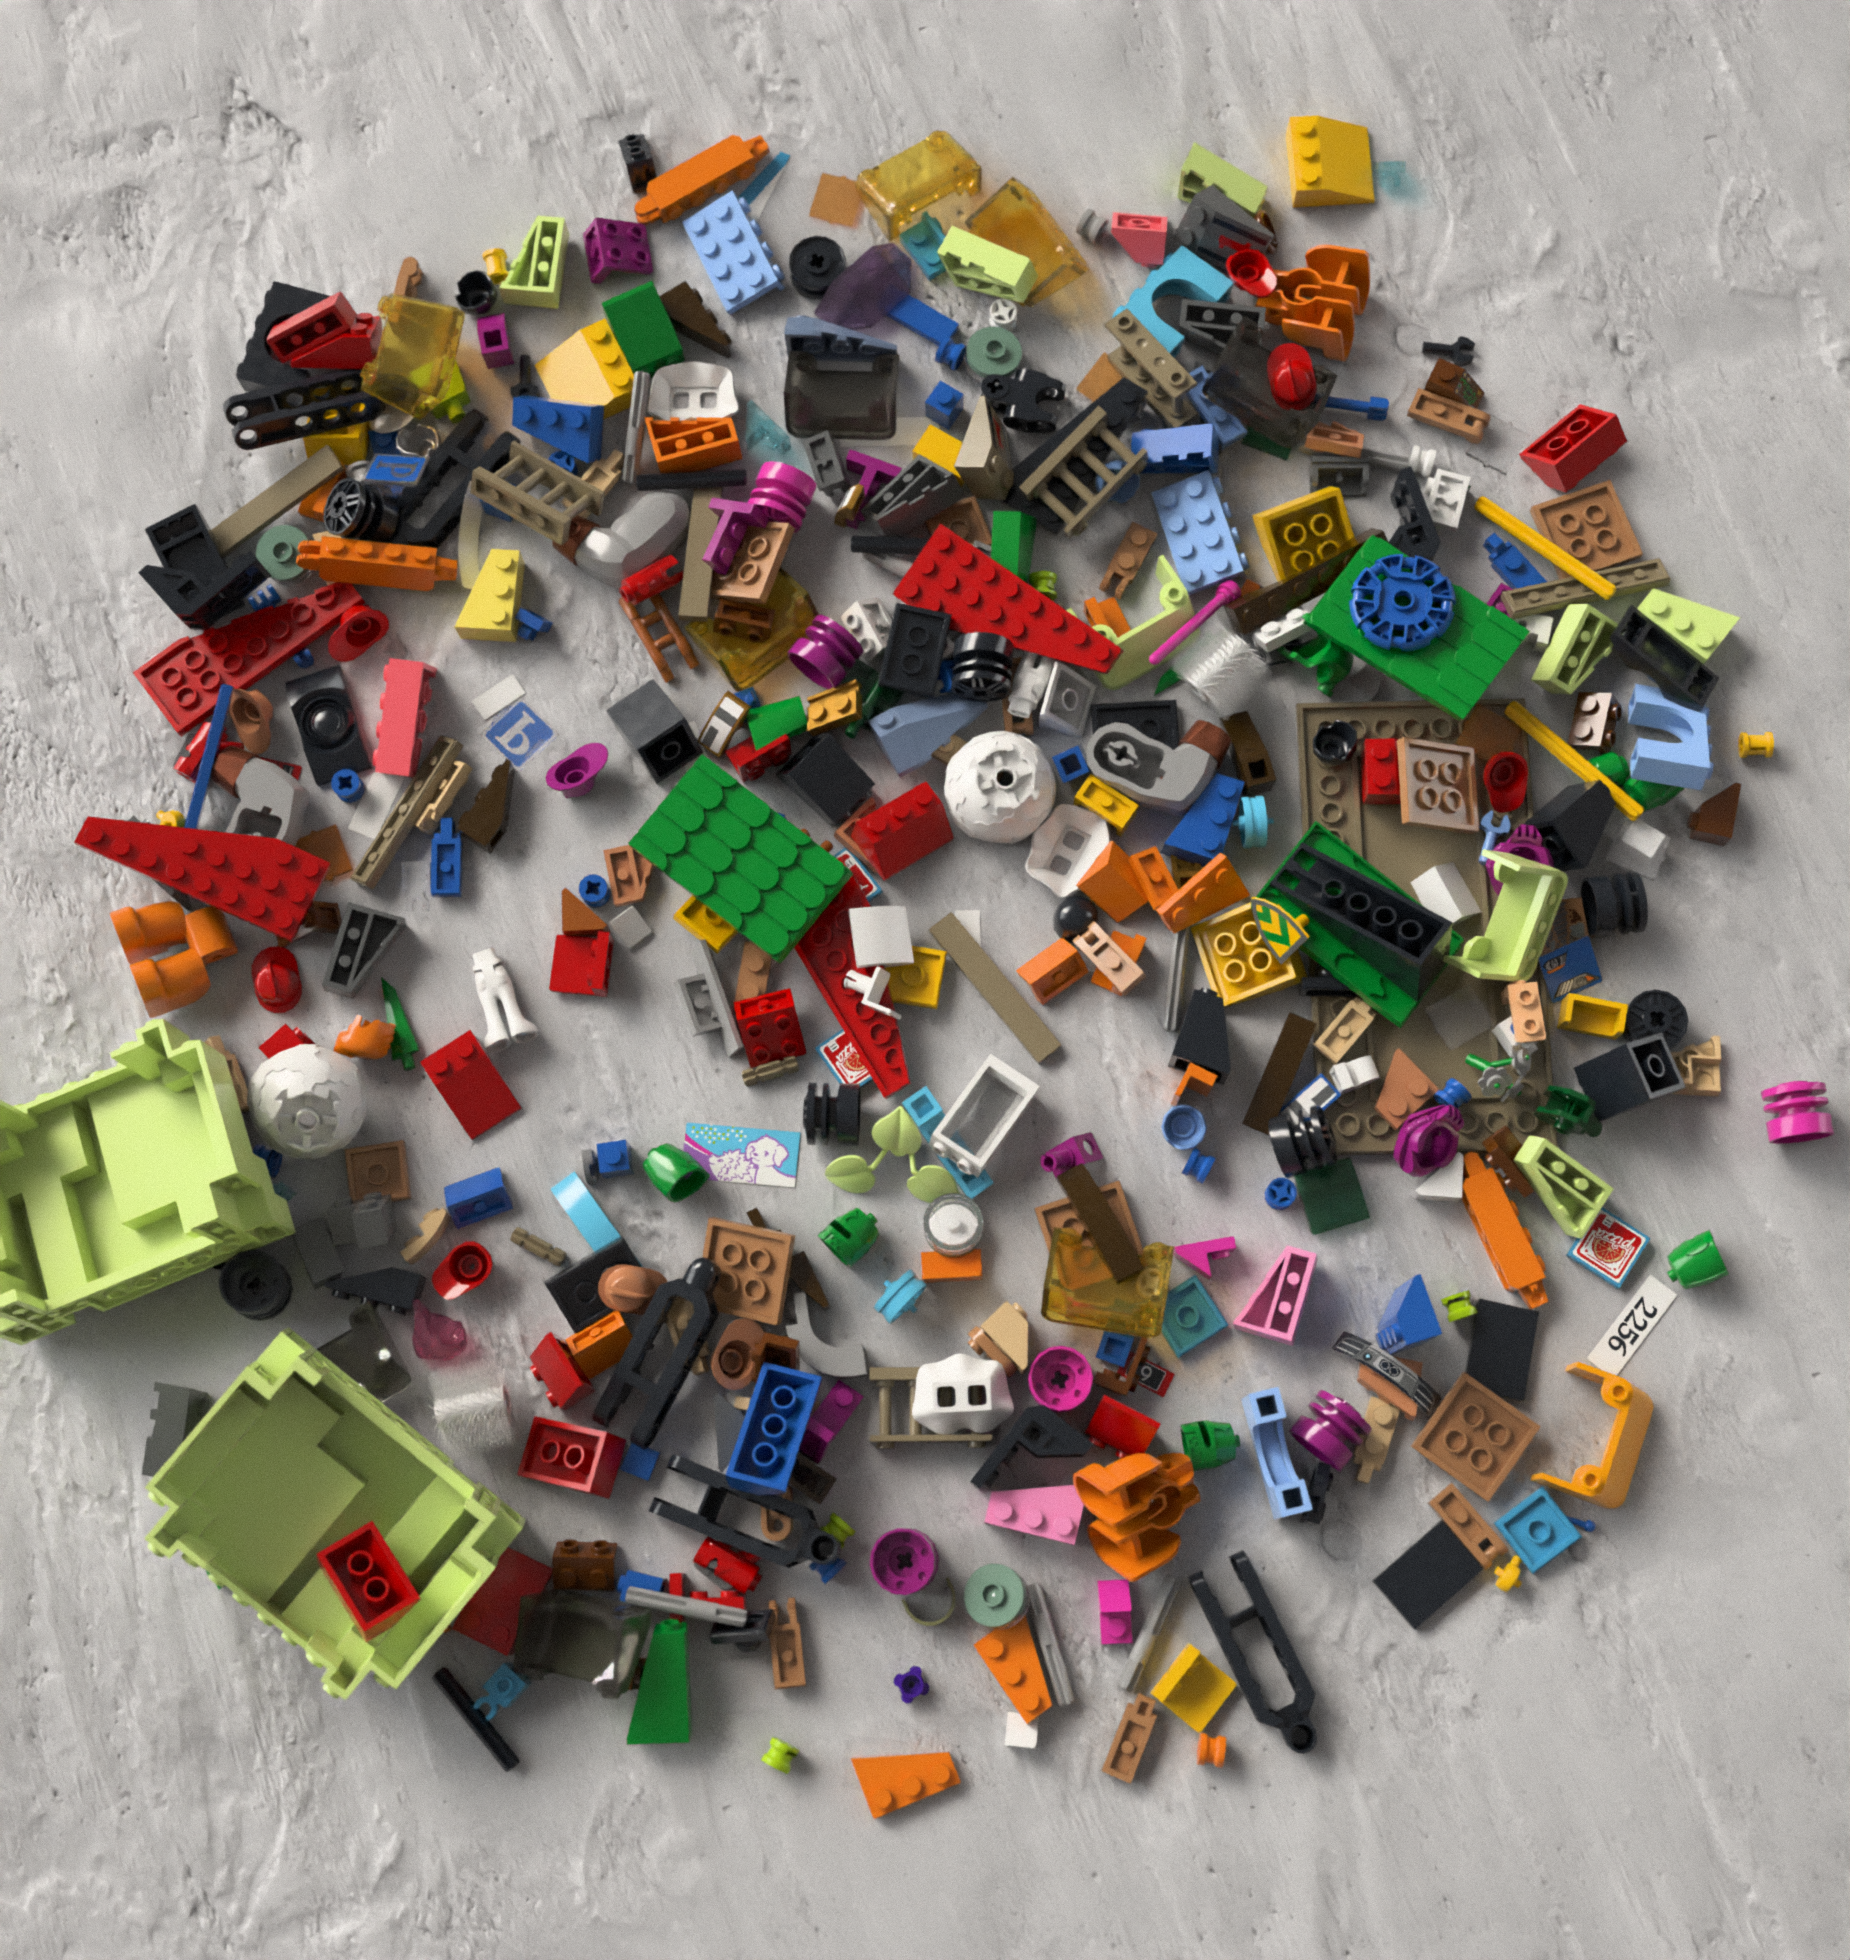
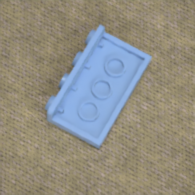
M733 191L682 222L729 315L775 287L780 291L785 289L782 282L785 279V275L778 264H773L771 257L774 254L766 241L762 242L759 235L763 234L757 221L755 219L751 220L748 214L751 212L749 204L744 197L739 198Z
M1210 470L1151 492L1180 580L1186 588L1188 595L1238 576L1242 579L1247 578L1245 569L1250 568L1245 553H1239L1237 544L1241 543L1236 527L1231 528L1228 520L1233 517L1227 502L1222 503L1220 494L1224 493L1221 481L1219 477L1214 478Z

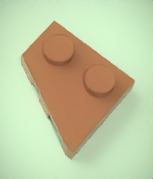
M1393 1356L1421 1377L1423 1362ZM1359 1363L1357 1382L1367 1390L1375 1392L1386 1404L1389 1405L1391 1403L1405 1413V1418L1414 1421L1417 1404L1387 1379Z

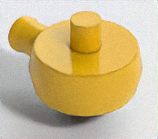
M161 810L156 815L161 820L160 825L185 826V817L179 811L170 810L164 812Z
M1514 1555L1511 1562L1504 1569L1500 1567L1495 1569L1494 1573L1499 1576L1495 1585L1500 1590L1508 1592L1512 1586L1516 1588L1521 1586L1522 1582L1517 1579L1521 1571L1518 1568L1522 1562L1520 1557Z

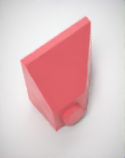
M1113 212L1111 233L1136 263H1141L1143 267L1154 268L1157 265H1163L1167 217Z

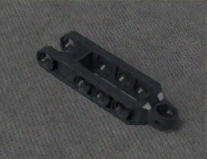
M343 369L234 395L225 401L223 411L227 421L234 426L232 435L236 445L243 450H254L376 420L386 409L385 404L398 401L407 395L408 385L406 375L399 370H389L375 374L369 369ZM394 377L393 382H387V379ZM344 381H355V385L352 388L346 390L341 388ZM324 386L328 388L325 395H314V391L318 387ZM290 394H300L301 397L298 401L293 403L286 401ZM354 404H365V407L362 411H351V407ZM237 406L246 408V411L240 416L231 414L232 410ZM328 410L338 411L337 415L332 419L323 417L324 413ZM302 416L310 418L309 423L304 426L296 424L297 419ZM245 430H253L255 432L254 436L250 439H242L240 437L241 433Z
M476 408L470 410L424 464L416 480L410 481L396 498L399 507L398 522L393 535L387 543L437 548L438 550L460 523L465 494L469 482L472 481V471L480 466L494 474L509 463L511 443L516 441L521 444V440L509 431H505L477 462L466 453L475 443L474 439L481 432L486 421L488 422L489 420L485 414ZM460 463L470 470L468 475L424 528L416 529L406 522L417 508H421L424 505L423 500L435 486L438 488L441 484L440 480L452 465L455 467Z
M705 1257L697 1258L689 1265L683 1279L678 1278L659 1285L593 1412L592 1420L605 1428H609L608 1424L613 1420L620 1405L625 1404L633 1387L650 1395L630 1436V1442L643 1450L647 1449L656 1438L719 1316L717 1304L713 1297V1292L721 1277V1269L717 1262ZM681 1296L693 1303L694 1313L658 1383L655 1384L640 1376L641 1372L639 1369L649 1350H653L655 1346L653 1342L663 1323H667L669 1318L666 1316L676 1297Z
M672 1453L666 1468L708 1484V1488L697 1513L654 1497L649 1512L787 1568H792L807 1560L822 1565H830L838 1560L841 1554L839 1540L832 1534L820 1530L812 1509L775 1494L755 1495L729 1488L725 1474ZM727 1493L799 1521L804 1531L797 1548L787 1551L716 1522Z
M1241 1550L1229 1556V1559L1251 1603L1250 1606L1226 1617L1216 1596L1209 1589L1202 1570L1189 1576L1188 1580L1256 1720L1279 1729L1285 1743L1291 1750L1296 1753H1308L1314 1749L1317 1743V1733L1309 1718L1316 1694L1244 1550ZM1255 1617L1258 1618L1295 1693L1293 1703L1277 1711L1267 1707L1260 1692L1261 1688L1254 1680L1245 1660L1247 1659L1241 1653L1231 1633L1233 1628Z

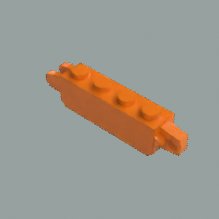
M731 135L651 180L647 185L648 195L634 205L637 222L646 226L661 219L663 224L669 220H675L690 208L702 205L711 196L725 192L734 183L748 179L756 171L755 164L770 153L769 146L761 135L744 142L740 136Z
M322 536L321 541L303 540L298 545V552L300 554L296 559L297 565L301 569L319 571V577L324 581L430 591L434 588V581L456 580L458 562L436 556L437 548Z
M1467 1152L1463 1156V1176L1465 1180H1463L1461 1200L1504 1289L1512 1293L1517 1291L1530 1310L1548 1302L1542 1279L1546 1277L1544 1271H1546L1545 1264L1542 1258L1533 1252L1530 1245L1533 1243L1531 1235L1526 1227H1521L1517 1219L1519 1211L1514 1201L1508 1200L1504 1192L1506 1185L1501 1174L1495 1173L1493 1167L1486 1169L1478 1153Z

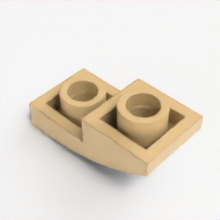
M435 1208L423 1216L424 1221L418 1225L424 1235L422 1237L420 1235L414 1236L404 1244L406 1248L400 1251L406 1262L411 1265L415 1264L431 1250L443 1235L451 1220V1215L445 1208L440 1210Z

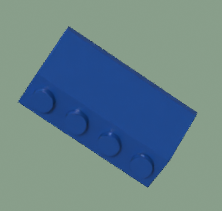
M1421 1274L1413 1276L1395 1289L1378 1324L1377 1329L1379 1333L1375 1334L1378 1346L1390 1355L1423 1345L1443 1334Z
M763 1362L725 1475L729 1488L755 1495L786 1493L822 1382L821 1376Z

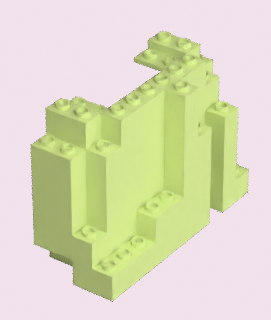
M154 1019L148 1021L144 1027L135 1030L138 1041L124 1043L120 1046V1049L110 1052L111 1058L119 1062L117 1066L108 1070L93 1072L89 1078L79 1082L67 1083L62 1089L53 1093L40 1094L35 1098L36 1100L26 1104L11 1106L0 1100V1338L24 1345L75 1324L74 1312L89 1306L103 1312L226 1262L239 1252L255 1250L296 1233L287 1200L274 1193L266 1161L255 1155L252 1151L226 1057L200 1039L190 1040L187 1034L166 1020Z
M288 1327L278 1334L255 1362L248 1365L145 1486L150 1491L148 1496L152 1501L161 1507L166 1504L169 1509L144 1539L149 1542L148 1548L161 1558L165 1555L170 1559L180 1550L183 1552L181 1557L189 1565L195 1568L200 1566L202 1569L207 1570L210 1573L208 1577L213 1583L219 1587L227 1586L234 1592L232 1596L238 1603L245 1607L248 1605L259 1612L257 1617L263 1623L270 1627L274 1624L283 1631L281 1636L293 1646L299 1644L304 1648V1651L307 1652V1659L318 1668L326 1667L327 1670L320 1680L324 1683V1690L336 1699L340 1696L346 1700L370 1670L375 1673L373 1675L374 1679L386 1688L392 1686L395 1690L493 1572L499 1557L523 1529L526 1519L478 1481L475 1484L453 1466L455 1461L451 1460L444 1452ZM370 1521H373L418 1593L420 1601L393 1627L366 1643L319 1567L316 1554Z

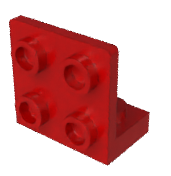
M784 734L757 751L752 736L726 750L725 754L742 782H745L748 779L754 781L760 778L765 773L764 770L772 765L778 767L789 760L792 751L790 739L787 734Z
M598 931L597 938L557 935L549 985L550 991L607 997L614 948V939L610 932Z
M791 988L734 1002L737 1023L751 1068L776 1060L782 1061L789 1056L797 1057L807 1053Z

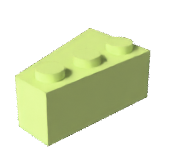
M1194 142L1181 169L1177 198L1191 203L1195 194L1213 185L1251 217H1254L1263 206L1268 186Z
M536 217L522 243L523 248L510 266L511 270L506 280L502 281L499 286L504 304L559 308L569 241V231L565 218Z
M951 226L937 251L939 258L957 287L1024 303L1038 278L1033 263L1028 257L1019 255L954 226Z
M1654 588L1637 608L1702 664L1707 661L1740 619V617Z
M1568 604L1531 681L1552 694H1572L1595 670L1594 666L1613 651L1611 649L1613 644L1610 636L1618 623L1589 604Z
M1529 1135L1513 1160L1563 1232L1572 1237L1582 1239L1614 1189L1545 1138Z

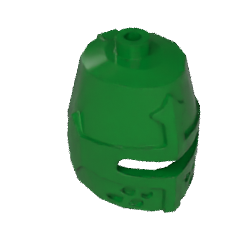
M1631 776L1624 783V791L1644 808V812L1665 805L1685 789L1684 787L1631 779Z
M669 1143L651 1149L647 1159L643 1162V1168L653 1185L669 1201L674 1203L693 1195L710 1177V1174L688 1152ZM693 1172L688 1179L684 1177L688 1173Z
M855 1208L840 1217H836L817 1236L846 1267L851 1268L868 1253L880 1236V1233L875 1225L878 1222L876 1217L872 1213L867 1215L859 1208Z
M1710 1229L1695 1235L1690 1240L1683 1241L1667 1256L1672 1269L1667 1271L1671 1281L1675 1282L1678 1280L1683 1289L1708 1285L1729 1275L1717 1250Z
M1203 1420L1180 1425L1184 1454L1191 1459L1194 1471L1214 1469L1235 1460L1236 1447H1240L1239 1435L1234 1434L1230 1423Z

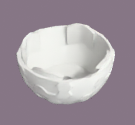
M995 731L972 738L971 741L966 743L952 756L945 770L944 796L949 808L950 818L956 826L970 837L990 843H1009L1010 845L1027 839L1030 834L1039 828L1046 817L1050 815L1055 804L1057 784L1051 764L1048 763L1047 758L1042 753V749L1037 744L1017 733ZM1002 771L1010 773L1013 778L1012 784L1009 786L1000 785L997 781V774Z
M299 1044V1046L281 1051L261 1063L251 1078L248 1087L247 1106L250 1109L255 1131L270 1148L285 1156L296 1159H317L329 1156L330 1153L345 1147L356 1136L366 1116L368 1091L365 1079L356 1064L351 1063L339 1053L320 1046V1044ZM304 1114H311L316 1118V1121L312 1125H303L300 1123L299 1118Z

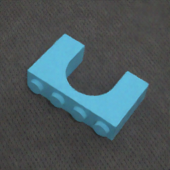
M1181 245L1175 253L1170 252L1166 256L1162 267L1158 271L1154 269L1149 274L1145 282L1146 284L1142 288L1137 287L1131 294L1129 302L1125 306H1119L1112 318L1128 309L1175 358L1181 351L1185 336L1156 315L1152 307L1153 302L1166 295H1181L1190 300L1226 303L1230 298L1234 284L1229 278Z

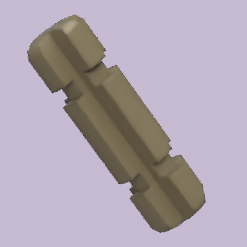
M789 1056L781 1062L776 1060L759 1065L755 1070L753 1068L743 1070L742 1078L744 1084L749 1087L757 1084V1081L760 1080L765 1082L784 1076L786 1072L788 1074L798 1072V1061L795 1056Z
M520 1227L513 1231L510 1238L513 1243L519 1246L524 1245L526 1250L545 1260L548 1258V1261L556 1266L563 1264L567 1255L563 1250L557 1247L553 1248L552 1244L533 1234L528 1235L529 1232Z

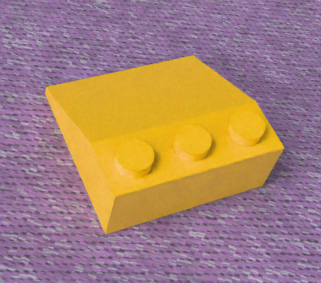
M1317 115L1289 117L1286 143L1292 208L1374 203L1367 127Z
M605 318L580 329L535 364V368L551 399L604 405L603 420L631 407L634 374Z
M1329 486L1252 515L1260 543L1277 582L1319 562L1341 547L1346 541L1354 538L1340 488Z
M1251 902L1191 927L1211 990L1217 992L1218 997L1223 998L1224 1008L1284 990L1300 983L1302 977H1307L1298 949L1283 964H1280L1271 953L1256 926Z

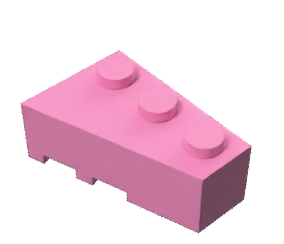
M1286 1246L1265 1276L1266 1278L1253 1293L1243 1311L1232 1323L1234 1329L1293 1346L1317 1265V1254Z
M1074 1485L991 1492L984 1523L1075 1545L1084 1504L1079 1498Z

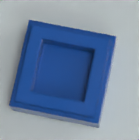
M631 1443L620 1470L650 1481L661 1453L650 1448L643 1450Z

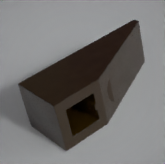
M684 281L659 296L676 332L726 358L731 357L729 346L732 345L730 337L725 330L720 331L716 326L718 322L711 309L706 310L701 304L703 299L696 288L691 289L689 284Z
M1243 711L1223 716V718L1220 717L1222 730L1231 738L1229 752L1238 780L1245 782L1242 789L1243 797L1271 791L1277 779L1269 754L1248 712Z
M508 759L494 769L490 783L486 788L483 787L479 790L475 797V804L470 811L467 810L462 814L458 822L459 826L457 829L461 835L490 854L507 832L515 774V769Z

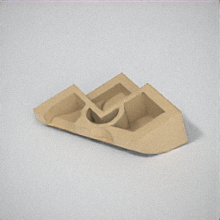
M1712 1036L1709 1041L1697 1046L1691 1044L1680 1052H1671L1686 1088L1672 1094L1719 1096L1721 1092L1719 1064L1722 1060L1720 1036Z

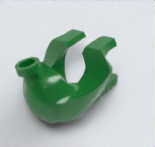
M1305 613L1301 618L1305 620L1310 613ZM1318 632L1317 637L1295 646L1291 652L1282 646L1277 649L1287 659L1293 662L1296 661L1307 668L1318 665L1316 680L1320 684L1317 689L1329 698L1334 694L1332 690L1337 683L1344 680L1350 674L1354 660L1353 654Z

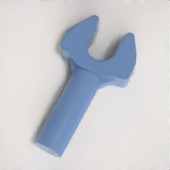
M1492 810L1482 818L1479 828L1486 834L1482 851L1483 849L1494 850L1497 838L1507 836L1511 827L1507 815L1502 819L1500 827H1494L1491 824L1493 818ZM1480 854L1478 863L1485 865L1488 858Z

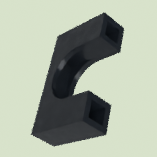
M273 281L271 289L265 294L262 313L256 317L254 334L247 341L246 355L243 363H239L236 376L245 391L251 392L312 377L306 369L291 368V365L282 364L274 360L271 356L272 348L266 339L274 326L330 297L329 295ZM292 393L287 397L286 401L296 402L300 399L301 395Z

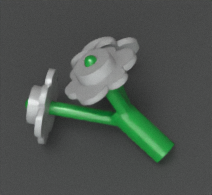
M1520 1042L1510 1047L1512 1058L1489 1062L1472 1053L1466 1057L1465 1063L1483 1072V1077L1478 1080V1085L1485 1097H1491L1494 1094L1502 1095L1505 1092V1088L1509 1090L1502 1097L1501 1102L1508 1096L1514 1099L1516 1095H1521V1089L1524 1085L1520 1081L1526 1075V1071L1530 1070L1531 1055L1526 1048L1522 1047ZM1512 1064L1513 1068L1517 1070L1520 1077L1514 1084H1512V1077L1501 1066Z

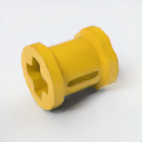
M500 248L486 250L482 257L487 265V274L494 285H501L502 281H505L509 274L505 263L507 253L504 249Z
M1741 732L1738 738L1740 758H1746L1748 755H1764L1765 758L1772 757L1774 751L1772 732H1765L1764 735H1748L1746 732Z

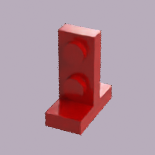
M669 1573V1594L685 1597V1573ZM708 1591L690 1592V1598L746 1609V1597H739V1591H720V1597L708 1598ZM669 1612V1619H676L679 1623L685 1622L684 1615Z

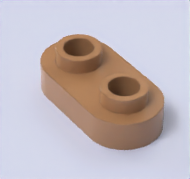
M975 1326L967 1334L971 1338L967 1342L968 1345L979 1356L984 1353L990 1360L1001 1363L1008 1378L1018 1370L979 1327Z
M788 1484L786 1493H783L782 1498L793 1502V1491ZM761 1506V1530L764 1536L772 1541L787 1539L793 1531V1519ZM777 1520L783 1522V1529L779 1532L774 1528Z

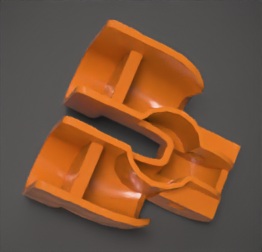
M1318 245L1306 252V268H1296L1289 272L1272 269L1277 279L1276 288L1267 298H1258L1255 307L1266 308L1264 321L1274 325H1282L1283 335L1290 341L1303 346L1322 349L1323 355L1327 359L1346 362L1354 339V314L1362 315L1368 301L1371 284L1369 253L1365 250L1335 245ZM1302 297H1309V298H1312V299H1311V300H1308V299H1305V298H1302Z
M167 901L154 903L138 909L128 906L109 913L150 1018L182 1008L202 998L211 986L205 966L238 953V948L223 911L214 907L198 909L185 915L179 902ZM185 943L189 946V949L158 961L148 959L167 952L171 946Z
M1136 1453L1123 1457L1106 1467L1098 1463H1092L1073 1475L1074 1486L1082 1503L1091 1513L1099 1518L1087 1526L1088 1537L1094 1551L1106 1565L1130 1582L1143 1578L1171 1561L1179 1551L1181 1536L1170 1531L1168 1528L1173 1527L1180 1521L1186 1509L1201 1501L1198 1487L1193 1481L1194 1470L1192 1462L1187 1455L1167 1453L1154 1458L1147 1453Z

